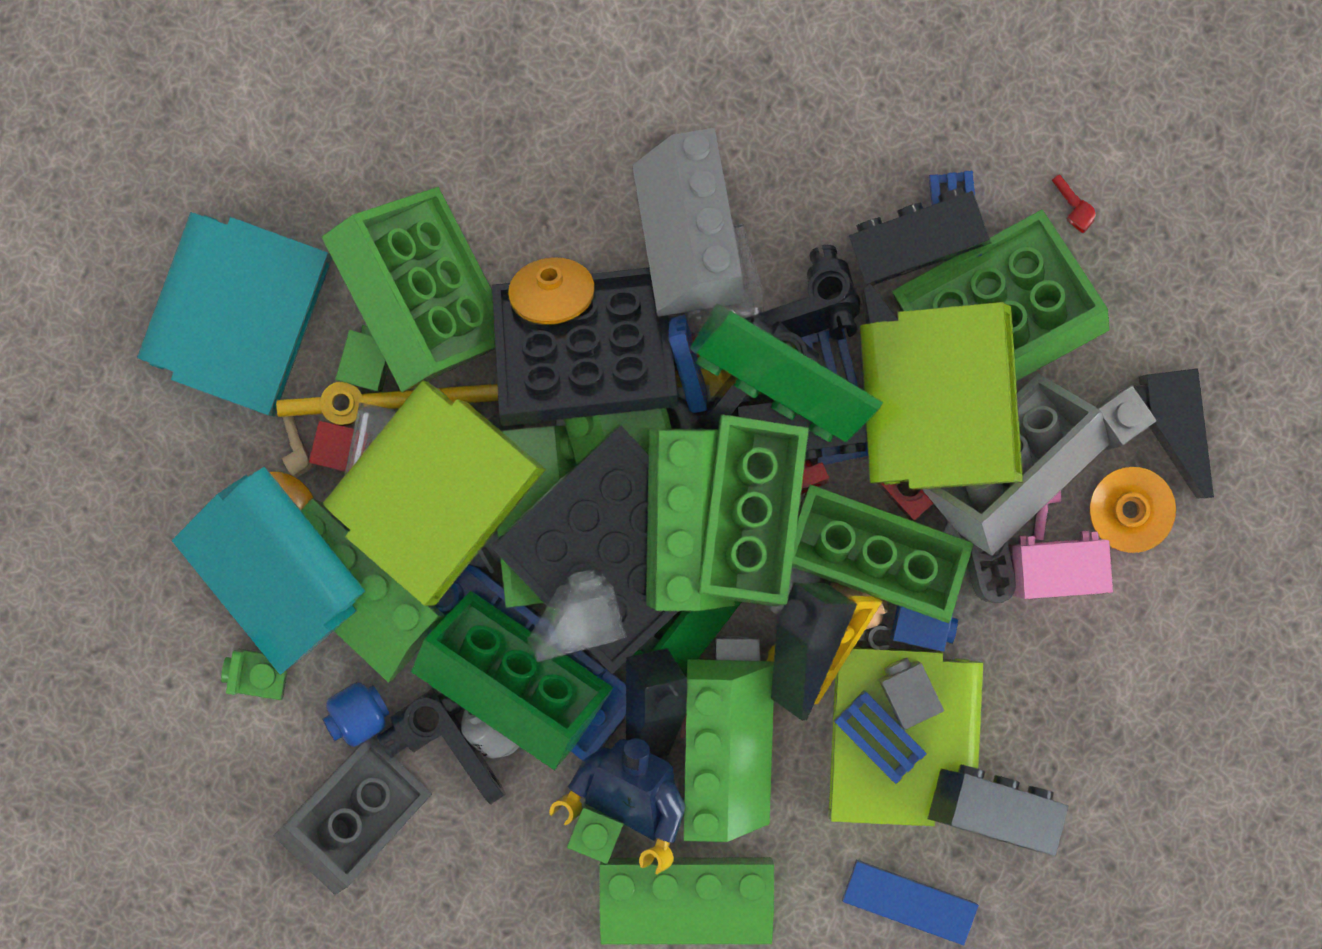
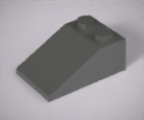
M372 737L363 742L273 836L336 895L346 889L432 793L396 758H391L386 753L385 748Z

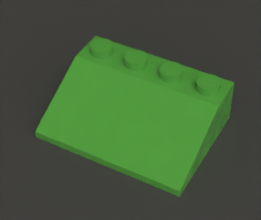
M439 187L353 214L321 236L401 392L418 386L422 380L427 382L496 349L492 289Z
M1043 209L990 237L992 244L955 256L892 290V294L901 311L999 302L1010 305L1016 381L1110 331L1107 306Z

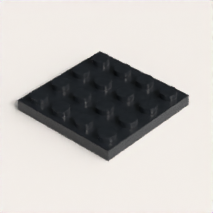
M649 267L591 274L595 287L591 304L579 316L558 324H537L522 318L513 310L508 295L510 283L492 285L501 426L679 407L673 353L669 341L668 315L657 316Z
M621 425L614 428L490 545L611 674L626 662V657L632 656L679 612L655 611L646 605L649 455Z

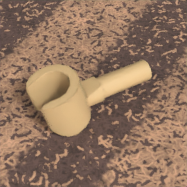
M294 416L283 417L289 444L293 452L283 457L282 460L290 474L299 477L309 471L313 464L309 463L310 455L303 447L302 441L299 438Z

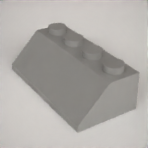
M715 128L673 134L632 165L657 316L714 308L716 303L722 306L744 303L743 278Z
M1040 374L1033 377L1017 392L1023 482L922 489L961 536L991 556L1110 444L1102 410Z

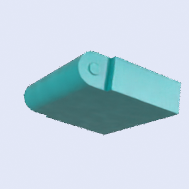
M190 212L137 358L149 362L151 366L173 371L171 380L275 417L277 412L276 401L282 398L333 258L328 252L230 217L228 225L212 217Z
M266 467L259 469L249 476H243L216 494L172 540L174 545L280 675L310 653L357 611L353 607L355 600L365 592L364 588Z

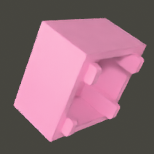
M1080 531V540L1035 543L1034 536L1022 535L1018 536V544L1009 545L1010 557L1015 573L1016 589L1013 594L1015 597L1033 599L1113 593L1109 540L1099 539L1098 531Z

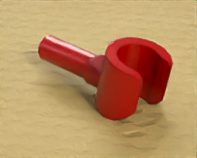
M1059 174L1052 179V182L1067 200L1068 204L1074 208L1066 220L1079 232L1084 233L1094 222L1095 209L1088 202L1076 196Z

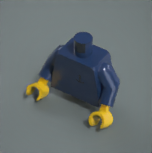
M620 739L612 749L604 747L585 758L568 785L570 789L569 794L563 795L550 806V816H553L561 806H565L569 811V818L565 821L564 825H568L580 815L582 810L580 799L584 797L586 798L585 803L623 822L624 825L653 841L657 839L655 846L641 853L639 857L641 868L651 865L655 857L658 861L656 874L669 868L674 861L669 844L675 842L685 812V803L675 785L674 771L670 763L650 753L648 743L641 739H631L628 741Z

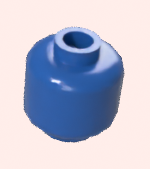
M356 682L327 699L326 709L329 715L322 720L334 741L343 738L348 745L355 747L381 733L386 726L385 717L390 715L374 685L367 688L364 684Z

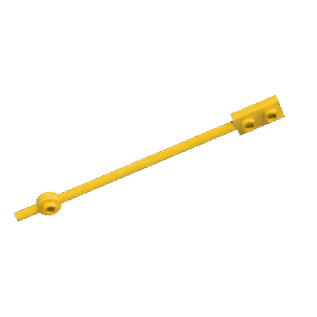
M703 368L701 370L706 385H709V396L712 399L731 374L722 369L719 376H716ZM676 370V388L683 387L679 372ZM335 382L323 391L321 397L277 400L278 417L323 414L333 424L348 426L358 421L364 411L400 408L414 390L362 394L352 384ZM498 384L438 388L453 402L457 399L467 403L499 401ZM340 395L347 396L350 401L348 408L344 411H338L334 407V401Z

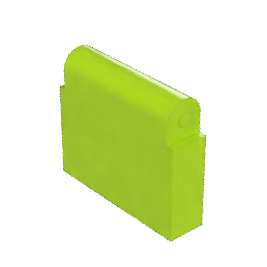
M999 302L898 312V321L875 322L860 326L864 391L883 402L880 409L866 422L870 483H884L887 485L909 481L910 489H932L1023 482L1010 305Z
M422 380L325 499L323 504L328 511L350 529L345 536L350 542L424 606L436 605L546 469L469 403L458 399L453 402L437 387Z
M854 646L836 675L834 683L828 812L831 822L935 827V821L928 820L927 818L940 770L946 769L958 772L960 764L979 769L984 662L959 658L954 660L943 659V653L938 650L874 649L872 647ZM908 658L910 663L915 661L922 663L944 711L904 730L927 754L921 760L919 759L914 764V767L909 772L907 771L901 777L902 779L895 784L834 720L865 690L900 726L878 679L887 675L884 670L885 667L901 659ZM865 703L859 708L906 758L913 752ZM853 715L846 721L894 770L900 765Z

